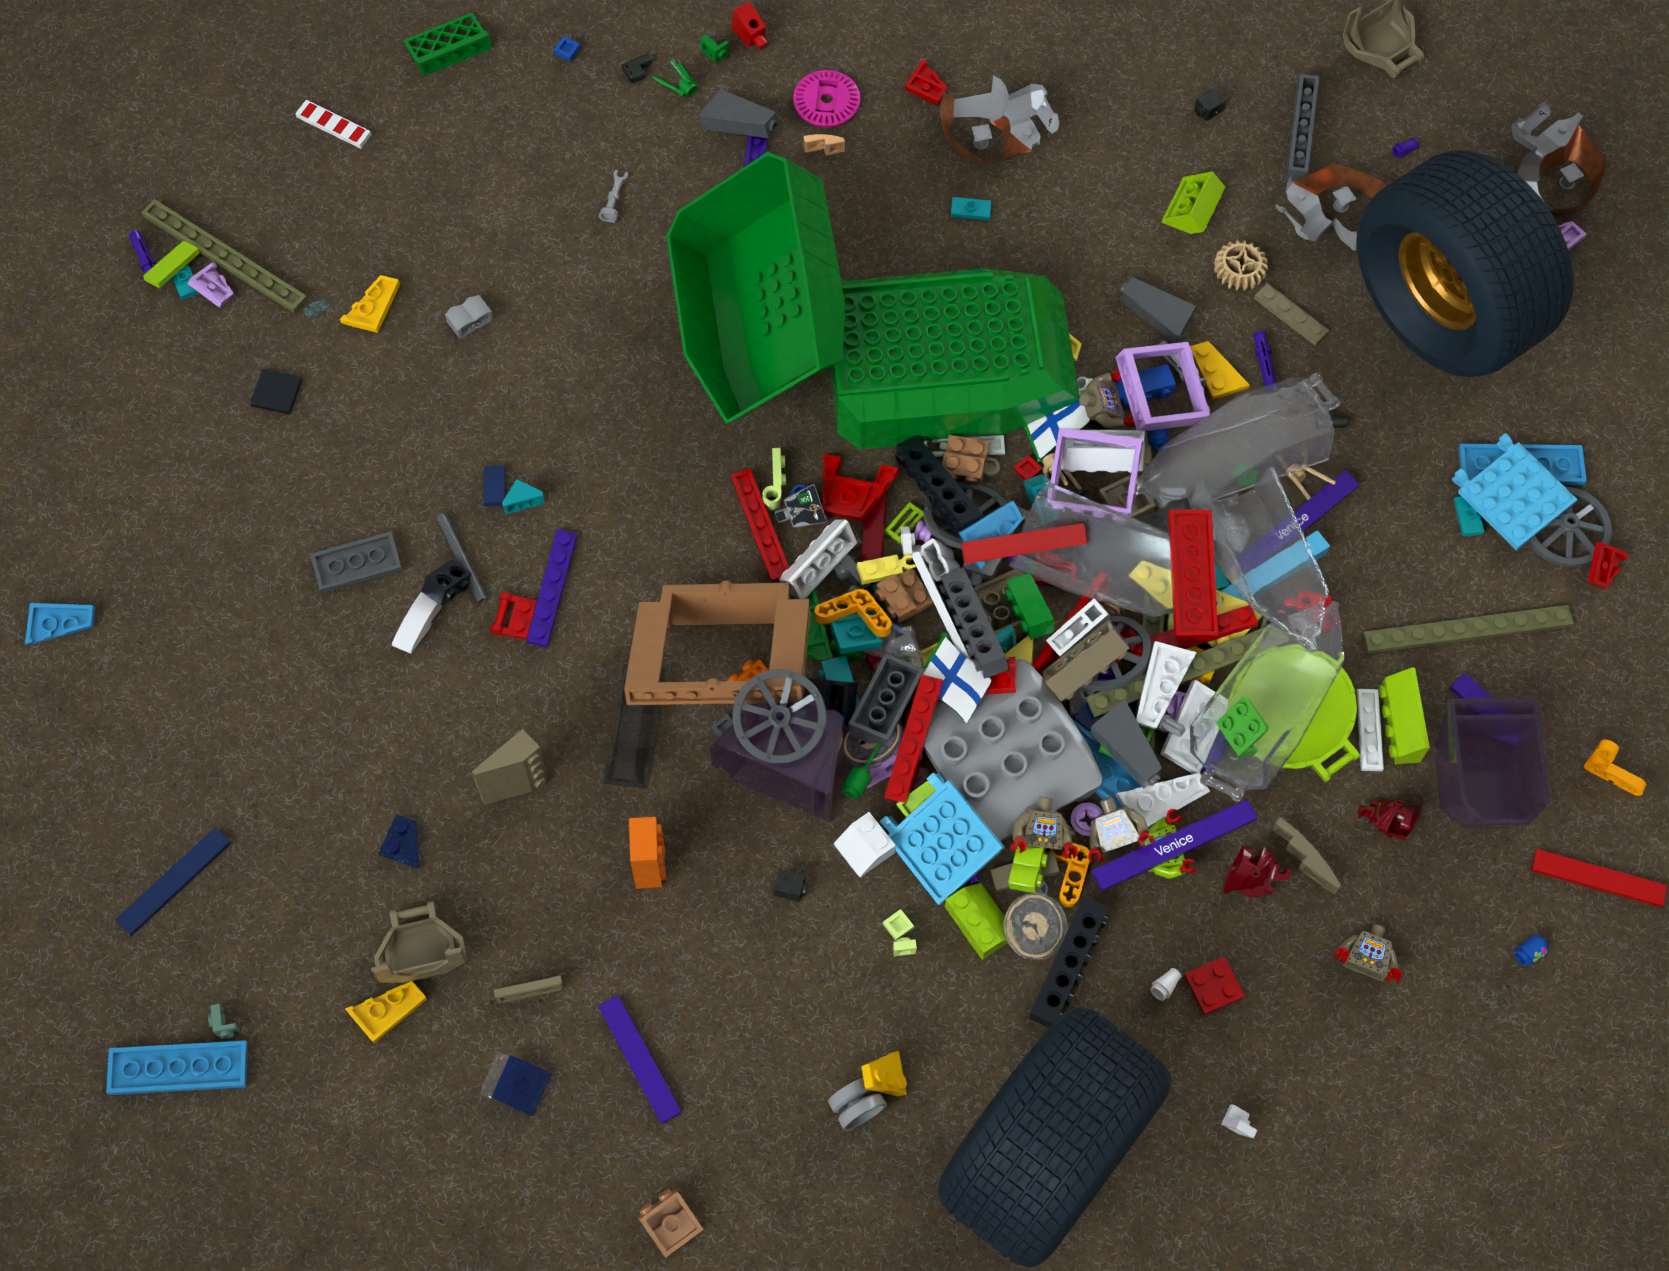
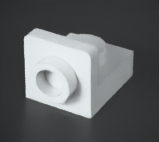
M909 526L900 527L903 556L912 555L918 551L923 556L921 552L922 545H915L914 533L910 532Z
M1231 1104L1222 1121V1125L1239 1135L1254 1138L1257 1132L1255 1128L1249 1126L1251 1123L1248 1120L1249 1113Z

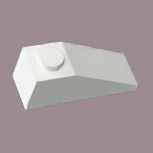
M1094 598L1046 641L1061 657L1111 616Z

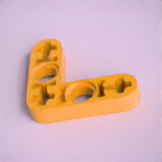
M857 589L815 607L814 619L819 624H829L858 613L876 636L886 637L891 633L892 622L867 590ZM840 604H844L848 607L845 609H840L837 606ZM875 611L877 614L868 615L866 612Z
M1601 740L1588 756L1584 768L1607 781H1613L1614 785L1633 795L1641 796L1646 788V782L1612 764L1619 751V746L1610 740Z
M1075 843L1072 845L1077 847L1078 854L1083 852V856L1086 857L1082 861H1078L1077 856L1073 858L1072 854L1070 858L1065 859L1062 855L1059 856L1054 853L1056 861L1068 864L1059 894L1060 903L1065 907H1073L1077 904L1090 862L1088 859L1089 849ZM1073 871L1078 872L1081 876V879L1077 882L1069 879V874ZM1069 887H1074L1072 896L1075 899L1071 898L1070 901H1067L1066 896L1063 894L1067 895Z

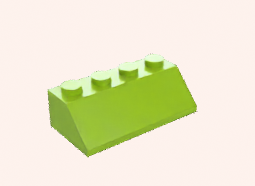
M1409 668L1385 677L1379 686V696L1384 700L1382 714L1384 718H1387L1388 725H1386V736L1391 739L1389 753L1390 757L1394 758L1395 764L1420 763L1430 748L1415 668Z

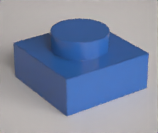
M563 36L555 47L554 54L571 62L581 49L580 44Z

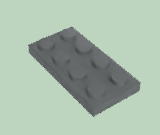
M391 531L310 554L321 593L403 571Z

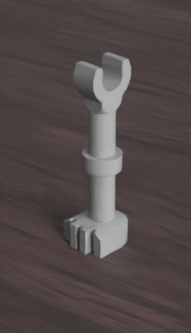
M618 170L614 171V186L608 194L606 207L602 208L599 213L601 220L611 223L617 221L618 211L614 209V206L619 201L621 187L628 181V172H625L623 177H618Z

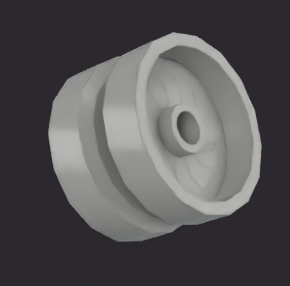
M863 1077L846 1085L828 1100L833 1113H841L838 1117V1122L844 1131L856 1128L872 1119L887 1106L881 1094H873L875 1091L865 1089Z

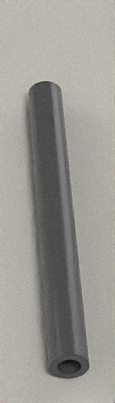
M445 513L438 515L437 520L459 565L471 572L469 586L478 604L487 601V596Z

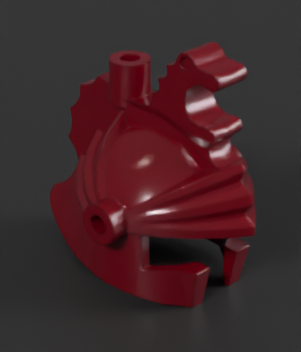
M1373 799L1370 806H1359L1357 818L1361 819L1362 816H1366L1369 818L1368 822H1374V825L1386 837L1392 838L1395 836L1405 841L1419 819L1421 807L1418 805L1405 806V803L1400 800L1384 799L1377 801Z
M1242 845L1235 861L1229 867L1225 876L1223 890L1225 894L1240 890L1243 896L1259 898L1265 895L1266 892L1269 894L1273 893L1275 887L1269 884L1272 880H1289L1291 870L1289 867H1286L1284 872H1279V862H1273L1275 856L1271 855L1272 852L1270 850L1267 851L1265 847L1254 858H1251L1253 853L1252 847Z

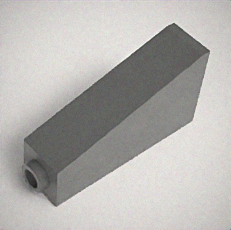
M722 89L717 92L698 115L702 128L706 130L769 138L779 126L775 111Z
M1132 276L1128 283H1123L1120 289L1122 303L1172 344L1179 343L1194 316L1196 305Z
M1123 699L1092 725L1090 734L1144 789L1149 784L1153 786L1161 778L1159 775L1162 767L1127 702Z

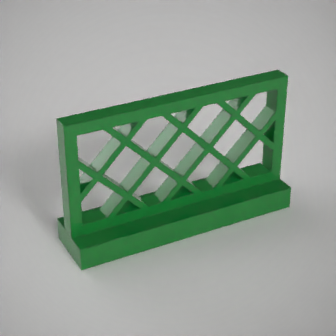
M473 12L403 40L422 77L492 49L486 30H483ZM472 20L471 26L463 25L464 22ZM449 28L455 29L454 33H448L446 30ZM460 30L468 31L466 35L458 34ZM432 35L438 36L436 40H431L429 37ZM443 37L450 38L448 43L441 42ZM415 42L421 43L419 47H413L410 44ZM426 44L433 45L431 50L423 48Z

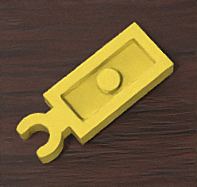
M897 555L858 562L856 568L863 585L883 581L894 574L897 577L903 571L906 572L912 568L915 570L916 565H908L906 563L912 560V555H905L900 560Z

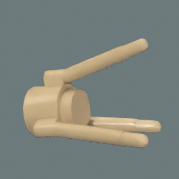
M1055 453L1045 456L1042 460L1044 464L1042 471L1049 480V473L1052 475ZM1063 470L1076 488L1081 490V486L1072 474ZM1061 471L1060 479L1066 486L1068 482Z
M1296 461L1292 462L1284 471L1307 500L1312 497L1300 483L1306 477L1305 471L1333 485L1336 484V481L1308 467L1304 462L1300 465Z

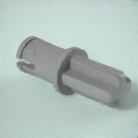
M1163 715L1158 724L1160 730H1167L1178 737L1182 736L1186 730L1183 724L1173 720L1170 715Z

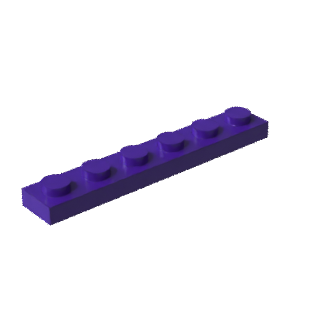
M559 529L556 531L526 640L527 644L548 647L578 537L575 532Z

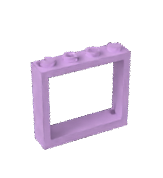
M1188 342L1123 349L1115 357L1136 430L1150 431L1199 425L1210 417V408L1206 403L1204 388L1201 386L1199 371L1195 366L1193 352ZM1177 354L1194 412L1151 417L1134 359Z
M1059 427L1047 502L1052 504V508L1064 509L1065 506L1073 507L1072 510L1076 512H1085V509L1093 510V514L1106 515V512L1114 513V517L1126 518L1127 515L1132 516L1143 440ZM1066 439L1135 449L1126 508L1056 498Z

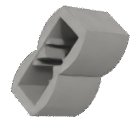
M480 295L467 298L462 305L451 307L445 314L447 323L459 339L464 338L493 320L492 311Z

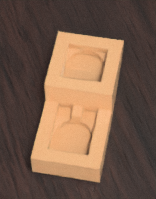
M834 135L804 136V150L806 153L824 149L826 155L845 152V140Z

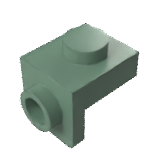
M220 1004L210 1006L211 1013H208L209 1026L213 1027V1032L217 1037L229 1039L234 1037V1034L240 1033V1028L236 1023L225 1024L224 1009Z

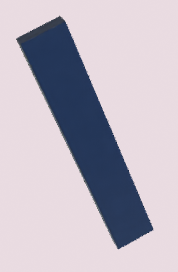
M215 827L115 920L133 936L231 845V842Z

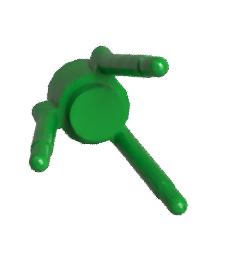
M670 60V63L682 77L678 84L680 86L679 89L656 76L652 77L660 84L677 92L681 97L684 95L690 97L698 90V85L693 81L680 62L677 65L674 60Z

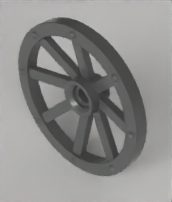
M966 482L957 483L971 501L972 493L989 499L978 508L982 514L994 505L1000 508L1006 504V501L997 492L988 487ZM927 499L923 517L929 532L939 541L962 549V538L946 533L952 531L949 524L941 527L937 526L932 515L939 518L942 517L939 511L934 509V505L930 504Z
M1565 487L1578 500L1586 503L1588 506L1577 514L1573 513L1571 506L1565 511V514L1562 513L1557 517L1558 519H1555L1546 526L1557 527V530L1542 544L1536 535L1528 543L1536 554L1554 565L1567 568L1582 567L1592 563L1595 547L1581 529L1602 533L1601 542L1609 545L1612 536V524L1606 509L1595 497L1580 489ZM1594 510L1602 526L1582 522L1580 519ZM1561 535L1566 536L1565 557L1556 555L1546 549ZM1573 535H1576L1590 553L1589 555L1572 558Z
M1110 615L1111 617L1109 618L1119 633L1124 628H1128L1138 635L1124 639L1128 646L1143 642L1142 657L1129 652L1123 657V659L1137 665L1130 672L1122 676L1114 660L1110 665L1116 679L1096 681L1099 675L1097 673L1093 676L1094 679L1091 683L1081 687L1093 691H1112L1131 684L1144 673L1149 664L1152 645L1148 633L1138 622L1116 615Z
M782 669L765 671L750 679L738 693L732 715L734 730L742 746L753 756L771 763L792 762L811 752L824 733L827 717L825 703L817 687L803 675ZM778 677L786 678L780 705H777L764 683L765 680ZM795 680L806 687L811 694L787 708L792 682ZM756 685L760 688L772 708L771 710L744 703L746 696ZM815 700L818 709V723L791 715ZM745 710L764 715L769 719L744 733L741 711ZM779 712L784 714V719L781 721L777 719ZM789 723L815 729L813 737L803 748H801ZM773 725L774 728L765 753L756 748L748 738ZM781 727H783L796 752L787 755H773Z

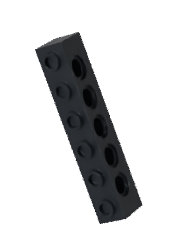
M919 436L897 444V454H895L897 463L905 468L910 478L914 479L919 490L926 494L930 504L935 505L940 516L948 521L953 532L959 535L958 532L983 518L981 511Z
M1085 896L1083 897L1029 1016L1030 1020L1049 1028L1064 1014L1062 1012L1064 1005L1069 1006L1074 996V993L1071 992L1073 985L1078 986L1083 976L1080 970L1083 965L1087 967L1092 956L1088 952L1091 946L1096 947L1101 935L1097 934L1100 926L1105 927L1109 919V915L1106 914L1107 906ZM1089 921L1094 927L1087 929L1083 926V922ZM1082 941L1085 947L1078 948L1074 945V942ZM1073 960L1076 963V967H1068L1065 961ZM1059 979L1065 980L1068 986L1059 987L1056 981ZM1055 999L1059 1005L1051 1007L1048 1005L1047 1000Z

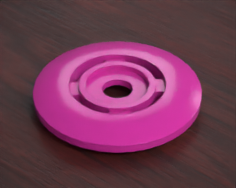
M821 70L808 74L797 84L794 90L793 102L797 113L806 122L818 127H836L848 122L856 114L860 105V92L855 82L847 75L832 70ZM824 95H829L833 100L830 103H824L821 98Z

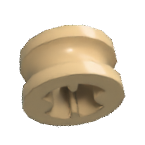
M1111 596L1103 605V608L1108 613L1119 616L1120 611L1125 607L1119 599Z

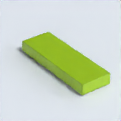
M182 241L143 275L144 280L160 289L200 254L199 248L186 241Z

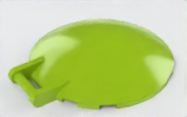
M1302 645L1277 648L1275 646L1251 657L1234 675L1227 693L1226 712L1241 697H1248L1269 727L1268 731L1254 743L1258 752L1253 757L1274 767L1287 769L1311 766L1321 779L1327 782L1331 779L1330 776L1350 761H1355L1361 757L1348 740L1357 714L1355 690L1345 670L1327 654ZM1344 748L1347 753L1324 769L1321 764Z

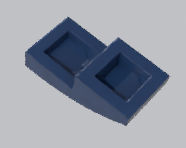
M505 465L484 466V506L502 505L506 497Z

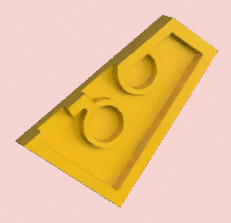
M380 275L365 291L366 295L359 302H355L352 305V310L347 315H343L339 319L341 324L378 333L400 286L399 280Z
M1209 341L1190 346L1197 369L1201 377L1207 380L1205 386L1211 399L1250 387L1248 382Z
M411 981L386 991L385 994L376 998L367 999L359 1005L345 1008V1010L375 1044L423 1004L427 998Z
M899 1050L861 1066L865 1089L894 1096L907 1095V1082L903 1075Z

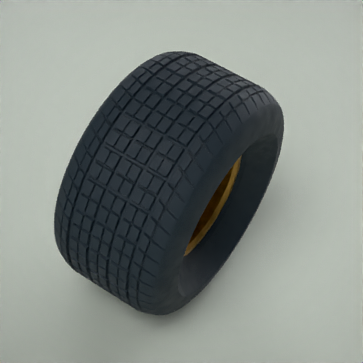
M1464 150L1450 151L1433 156L1380 190L1367 204L1360 217L1356 237L1357 256L1362 277L1374 304L1392 331L1410 350L1430 365L1444 372L1461 377L1484 376L1496 372L1551 335L1562 323L1569 310L1573 296L1574 277L1569 250L1563 234L1550 210L1532 187L1512 169L1496 159L1478 152Z
M1075 1007L1065 1012L1040 1037L973 1125L954 1153L940 1179L938 1195L948 1213H953L956 1220L962 1222L968 1229L972 1228V1232L975 1235L981 1236V1239L986 1243L990 1242L994 1250H999L1003 1257L1006 1258L1008 1256L1010 1262L1018 1263L1017 1265L1035 1267L1044 1262L1057 1249L1158 1112L1169 1094L1171 1075L1166 1066L1163 1065V1062L1159 1058L1155 1059V1054L1149 1050L1146 1051L1147 1048L1143 1045H1137L1136 1040L1131 1036L1128 1037V1034L1123 1030L1118 1031V1027L1112 1022L1109 1023L1110 1020L1106 1017H1100L1099 1012L1091 1011L1088 1008Z

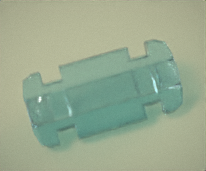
M325 299L308 305L309 308L304 307L306 316L311 318L310 315L313 314L315 316L323 312L325 308L327 310L329 306Z

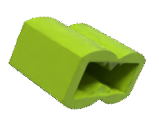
M1017 845L1008 882L1010 889L1036 894L1037 888L1042 887L1043 875H1041L1042 867L1046 868L1048 862V855L1045 854L1044 847L1027 846V849L1020 854V848Z

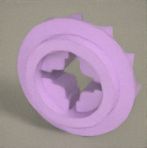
M1082 803L1076 806L1071 813V824L1074 831H1077L1082 836H1090L1092 823L1097 815L1104 813L1103 810L1093 803ZM1086 812L1090 819H1094L1091 821L1090 827L1086 822L1081 821L1084 820Z

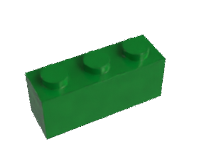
M1029 572L1006 580L1007 589L1004 590L1008 602H1012L1014 615L1020 618L1021 629L1024 633L1027 632L1030 640L1054 632V618L1031 573Z

